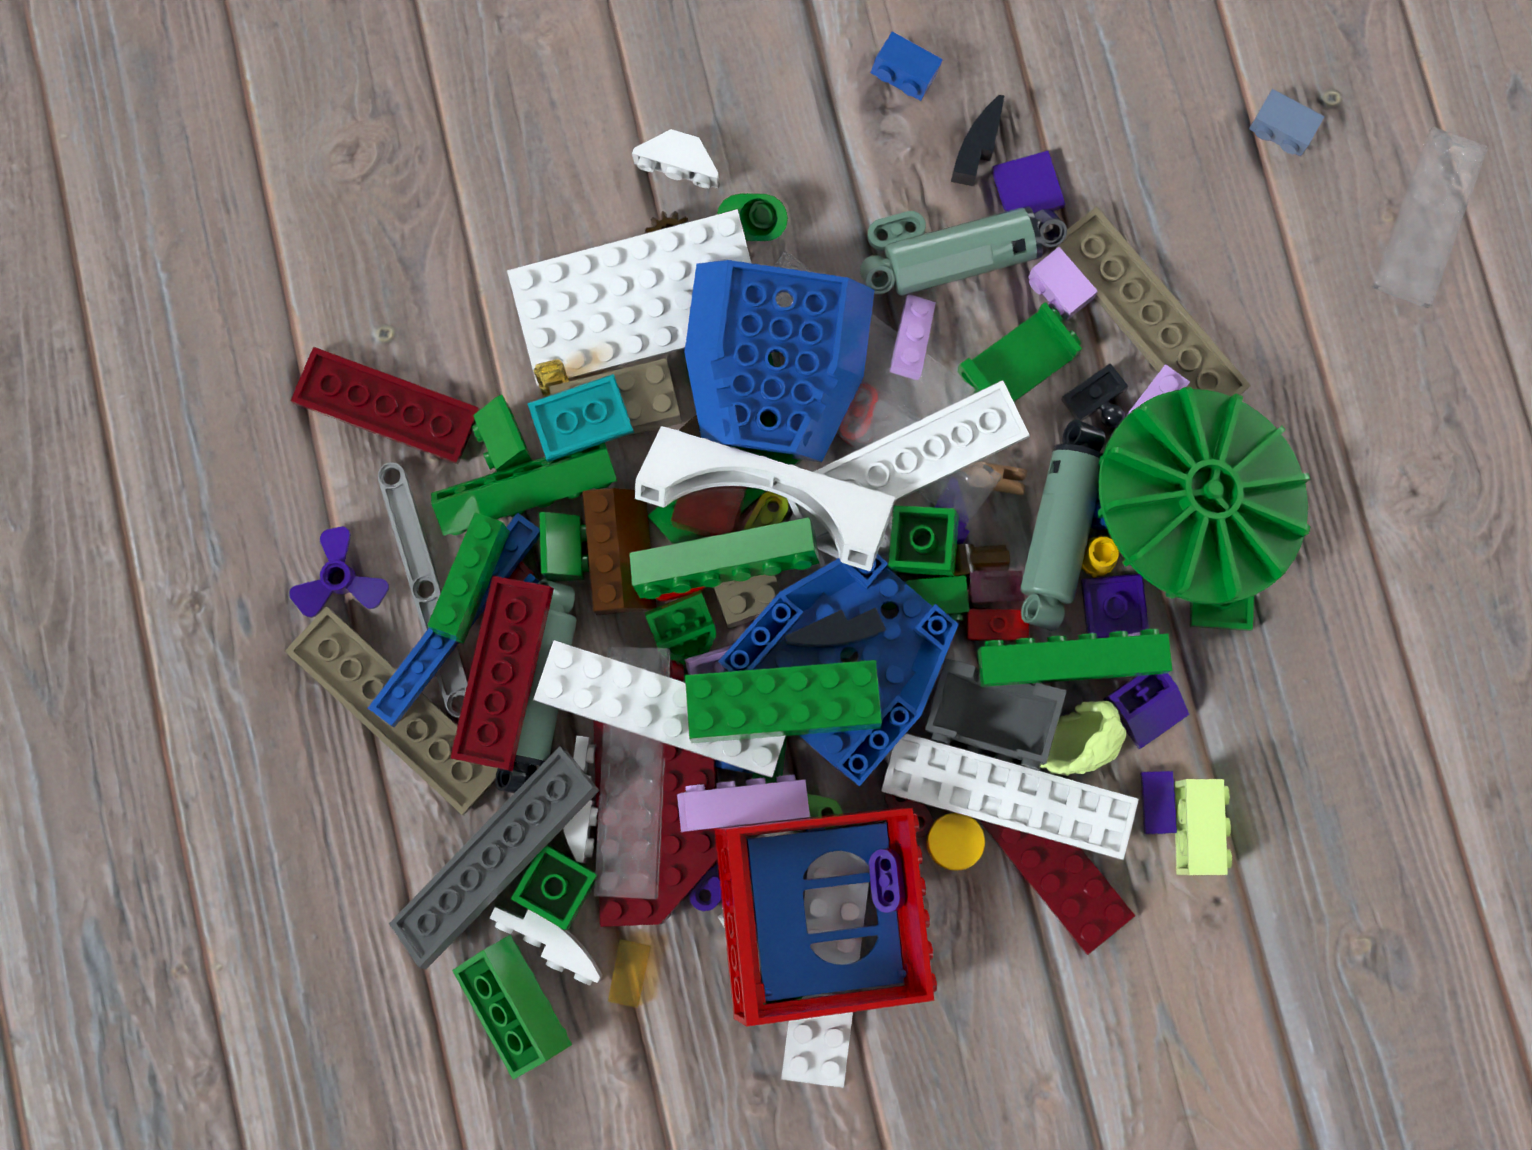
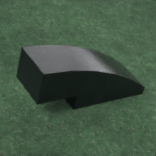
M998 95L982 111L968 131L959 150L951 182L974 186L980 159L991 161L1004 95Z
M876 607L850 620L846 619L841 609L786 635L785 641L787 645L827 648L845 646L885 633L886 628Z

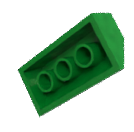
M511 935L485 948L452 970L513 1080L548 1061L572 1045L565 1028L559 1022L550 1001L545 997L534 973L530 970L521 954L519 946L514 942Z

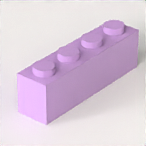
M795 775L776 777L777 783L768 784L765 783V778L746 780L747 786L735 787V781L716 783L717 789L705 790L704 784L686 786V792L677 794L681 832L808 818L810 814L806 780H795Z

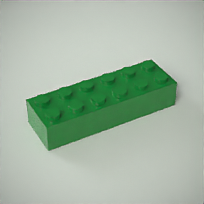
M876 660L685 675L689 739L691 743L880 729L882 724Z

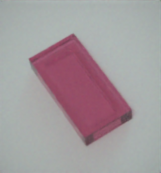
M1022 571L970 572L972 603L1025 601L1024 593L1020 590L1023 580Z

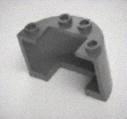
M946 658L925 730L933 734L931 739L944 744H949L950 741L965 745L966 751L981 755L984 752L995 754V759L1013 763V760L1022 761L1021 765L1040 770L1041 765L1047 764L1067 691L1036 683L1035 686L1019 684L981 687L980 673L976 666Z

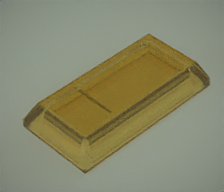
M559 359L536 364L534 368V374L543 396L551 395L549 386L570 382L564 364Z

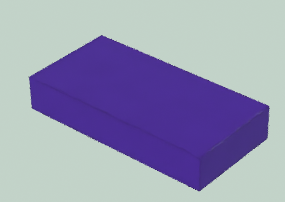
M1173 771L1141 772L1144 834L1177 833Z

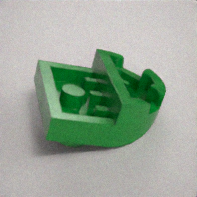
M701 590L644 612L659 651L664 657L675 660L680 664H686L685 659L709 652L714 638H716L715 625Z

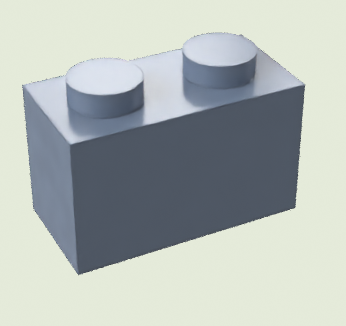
M1272 89L1249 130L1253 131L1262 140H1270L1280 145L1281 149L1286 153L1301 156L1309 146L1325 116Z

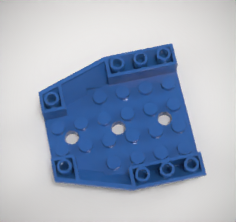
M732 260L697 263L684 353L701 438H706L729 447L737 446L793 454V459L822 462L864 377L875 290L848 277ZM782 292L788 293L792 297L793 303L789 307H781L776 302V296ZM772 352H780L785 358V363L780 367H774L768 362V355ZM766 411L773 412L777 417V424L773 427H765L760 422V415Z
M878 554L871 571L842 563L840 558L780 591L718 661L728 672L843 663L840 653L846 648H852L857 652V662L876 660L882 720L880 729L799 735L831 765L858 786L866 780L922 715L959 625L936 604L932 607L888 569V563ZM887 602L895 604L898 608V615L893 619L885 618L881 614V606ZM876 607L886 628L885 633L845 646L827 648L787 645L785 641L786 635L841 609L846 619L850 620Z

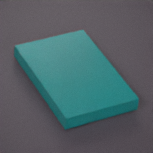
M614 374L527 403L547 462L634 433Z

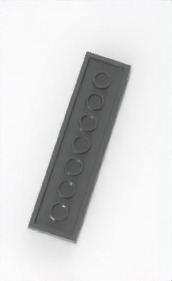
M559 746L389 923L419 968L426 970L599 791L566 749Z

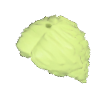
M1082 702L1075 707L1076 712L1061 716L1057 724L1047 764L1041 765V767L1047 768L1050 774L1059 776L1072 773L1085 774V772L1095 771L1102 765L1115 760L1125 740L1126 730L1121 723L1117 708L1111 702Z

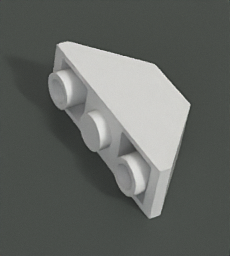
M670 129L633 149L634 164L641 170L647 172L660 171L674 180H682V178L691 180L696 186L701 188H710V186L718 188V171L699 137Z

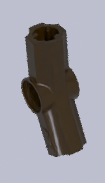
M959 544L956 549L954 576L970 578L984 573L1007 572L1010 563L1009 550L1006 545L974 547V544ZM917 574L918 579L954 577L949 575Z

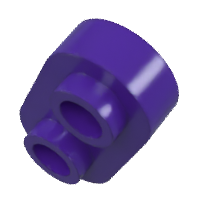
M893 849L877 850L871 855L869 860L872 900L878 910L890 913L901 909L906 899L902 859ZM887 859L891 863L890 869L886 866ZM890 891L894 893V900H891L889 896Z
M718 862L705 874L700 883L689 894L691 904L700 911L712 910L722 899ZM707 889L711 892L709 901H702L699 894L701 890Z

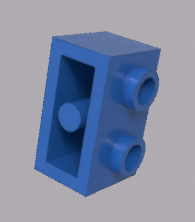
M892 31L876 56L870 73L881 81L902 90L906 95L913 96L921 101L935 79L943 59Z

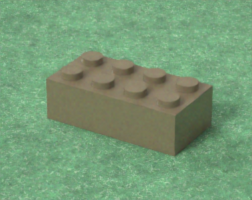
M666 358L549 386L550 393L553 395L614 374L634 433L616 439L660 429L661 426L669 427L682 423Z

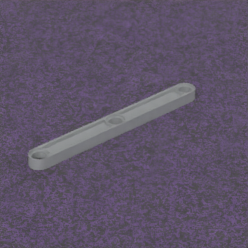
M390 462L382 465L379 469L378 481L425 634L429 628L427 626L442 590L408 476L399 464ZM391 469H396L400 472V480L393 485L387 484L385 482V474ZM426 581L432 582L434 593L428 598L421 597L418 593L421 583ZM457 645L437 671L436 676L446 709L452 716L460 718V713L454 711L452 703L456 697L465 696L468 676L459 646Z

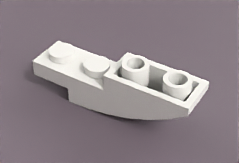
M576 736L573 759L587 775L588 763L594 762L596 745H591L592 739L589 737ZM592 800L563 828L568 845L576 861L586 863L587 857H592L594 850V839L590 838L591 826H597L599 808L594 807L595 801Z
M500 906L494 908L490 919L496 921V928L512 934L513 930L525 935L523 938L525 942L536 947H540L541 943L546 945L541 957L547 959V966L563 972L564 968L575 972L574 978L587 985H591L592 981L596 983L601 981L603 975L586 948L568 930H563L529 909L525 917H522Z

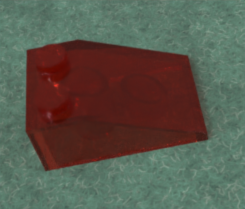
M711 487L694 491L678 498L671 518L673 527L706 537L735 532L748 487Z

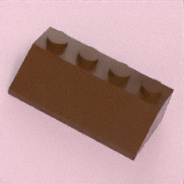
M608 488L583 491L593 611L599 616L648 611L657 608L656 599H640L632 586L630 553L651 549L647 502L635 499V490Z

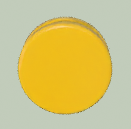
M949 813L933 822L926 836V847L932 860L940 867L954 871L965 870L973 866L981 858L985 848V836L979 823L972 817L958 813Z

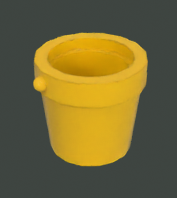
M1102 535L1088 539L1081 569L1093 578L1108 574L1116 566L1119 556V550L1114 541Z

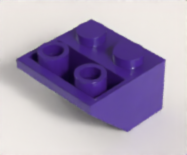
M1168 673L1136 676L1103 699L1104 701L1111 702L1117 708L1123 727L1138 749H1141L1190 715L1178 686Z

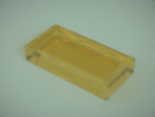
M620 939L608 1002L639 1007L651 945Z

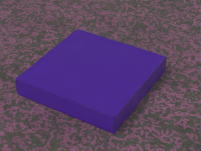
M1049 151L992 166L991 171L1004 212L1029 206L1035 214L1042 209L1055 211L1065 207L1066 204Z
M1140 574L1081 580L1087 634L1096 633L1097 638H1109V633L1128 631V634L1149 629L1144 581Z

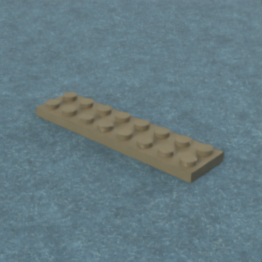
M1097 206L1067 229V236L1060 245L1051 247L1053 250L1060 247L1097 289L1098 292L1094 298L1158 373L1166 364L1190 381L1187 387L1215 391L1228 396H1233L1236 393L1241 395L1251 386Z
M326 606L285 650L293 660L461 815H465L495 782L498 768L450 758L458 725L422 692L395 728L368 709L369 705L397 669L329 607Z

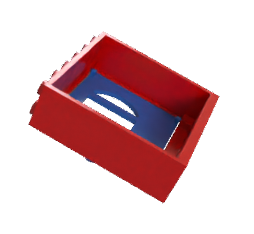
M889 808L714 828L734 1020L748 1027L934 1001L937 981L935 974L931 973L930 960L933 959V947L927 939L926 930L930 926V918L927 909H924L923 896L926 895V884L924 878L920 877L919 864H922L923 856L921 847L917 845L916 841L919 821L917 815L913 814V808ZM886 820V823L825 830V827ZM806 829V832L751 838L746 841V836ZM889 848L895 850L900 855L906 894L905 903L901 909L884 913L876 908L877 925L807 933L803 898L804 890L871 882L870 872L804 880L803 875L813 861L829 852L845 851L858 856L869 866L870 857L877 850ZM887 859L886 866L890 869L891 863ZM890 891L889 896L891 900H894V893ZM878 936L874 947L867 955L849 964L829 963L815 954L810 947L813 943ZM904 983L902 986L763 1004L766 1001Z

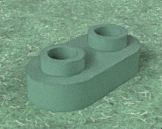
M907 211L875 220L868 229V242L874 249L885 251L886 245L889 243L924 234L926 222L923 216L915 211ZM912 225L916 230L909 233L905 230V227ZM884 233L888 238L886 240H879L877 235Z

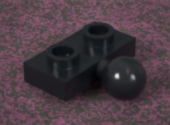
M1110 363L1062 396L1061 401L1077 420L1083 421L1100 409L1102 423L1108 428H1117L1125 418V413L1120 406L1111 405L1110 401L1128 389V385Z

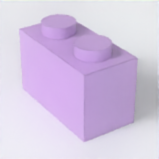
M1060 247L1035 265L1028 276L1032 289L1039 295L1043 294L1049 301V307L1057 309L1065 321L1089 304L1098 292Z

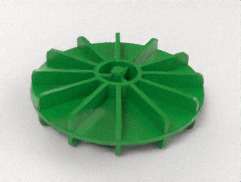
M1183 387L1180 390L1155 396L1135 408L1121 421L1109 439L1104 454L1099 460V498L1101 509L1097 512L1099 518H1104L1112 540L1125 558L1122 561L1125 567L1131 565L1138 574L1149 583L1166 592V597L1171 599L1178 597L1196 603L1222 605L1254 596L1270 587L1286 573L1301 548L1304 536L1310 532L1311 527L1307 524L1308 496L1305 483L1311 479L1309 473H1302L1293 450L1283 437L1282 433L1286 429L1283 425L1276 428L1260 412L1242 402L1243 396L1237 393L1233 396H1228L1215 391Z

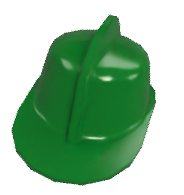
M760 193L734 194L723 200L718 208L717 215L738 209L746 241L765 242L774 240L782 235L787 226V210L783 203L772 195Z

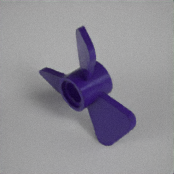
M346 527L327 529L322 532L320 542L329 562L322 567L320 579L295 585L289 591L290 599L301 613L309 618L316 617L333 592L336 594H347L350 592L363 606L368 609H374L381 604L389 591V584L384 579L357 577L355 571L345 564L351 539V533ZM343 570L345 573L344 580L340 584L334 585L332 582L334 573Z

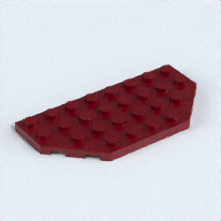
M593 720L594 745H596L594 754L595 786L599 790L596 793V808H599L597 813L600 927L664 924L676 907L687 898L705 874L718 862L715 829L681 832L677 794L686 792V786L704 784L705 790L717 789L716 760Z

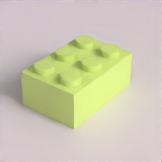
M1185 779L1175 781L1174 794L1177 833H1175L1176 875H1228L1227 868L1232 866L1231 850L1227 849L1226 837H1229L1231 833L1230 819L1225 816V805L1229 804L1230 799L1228 786H1224V779Z

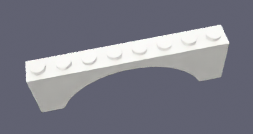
M663 426L658 431L635 483V499L665 507L674 500L691 492L718 486H746L784 496L804 507L823 524L835 542L842 563L867 571H871L891 518L895 497L880 491L870 490L850 482H844L824 474L811 472L794 465H788L765 456L755 455L735 447L722 445L706 438H699Z

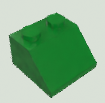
M503 395L495 397L473 415L476 425L472 426L478 442L484 441L488 451L483 453L490 470L495 468L498 472L533 461L511 408Z
M539 512L542 575L547 580L553 582L585 580L584 572L590 571L589 555L584 554L583 542H587L586 524H583L582 519L577 515Z

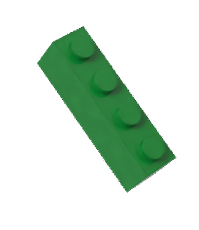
M474 512L427 625L436 634L464 644L510 533L502 521Z

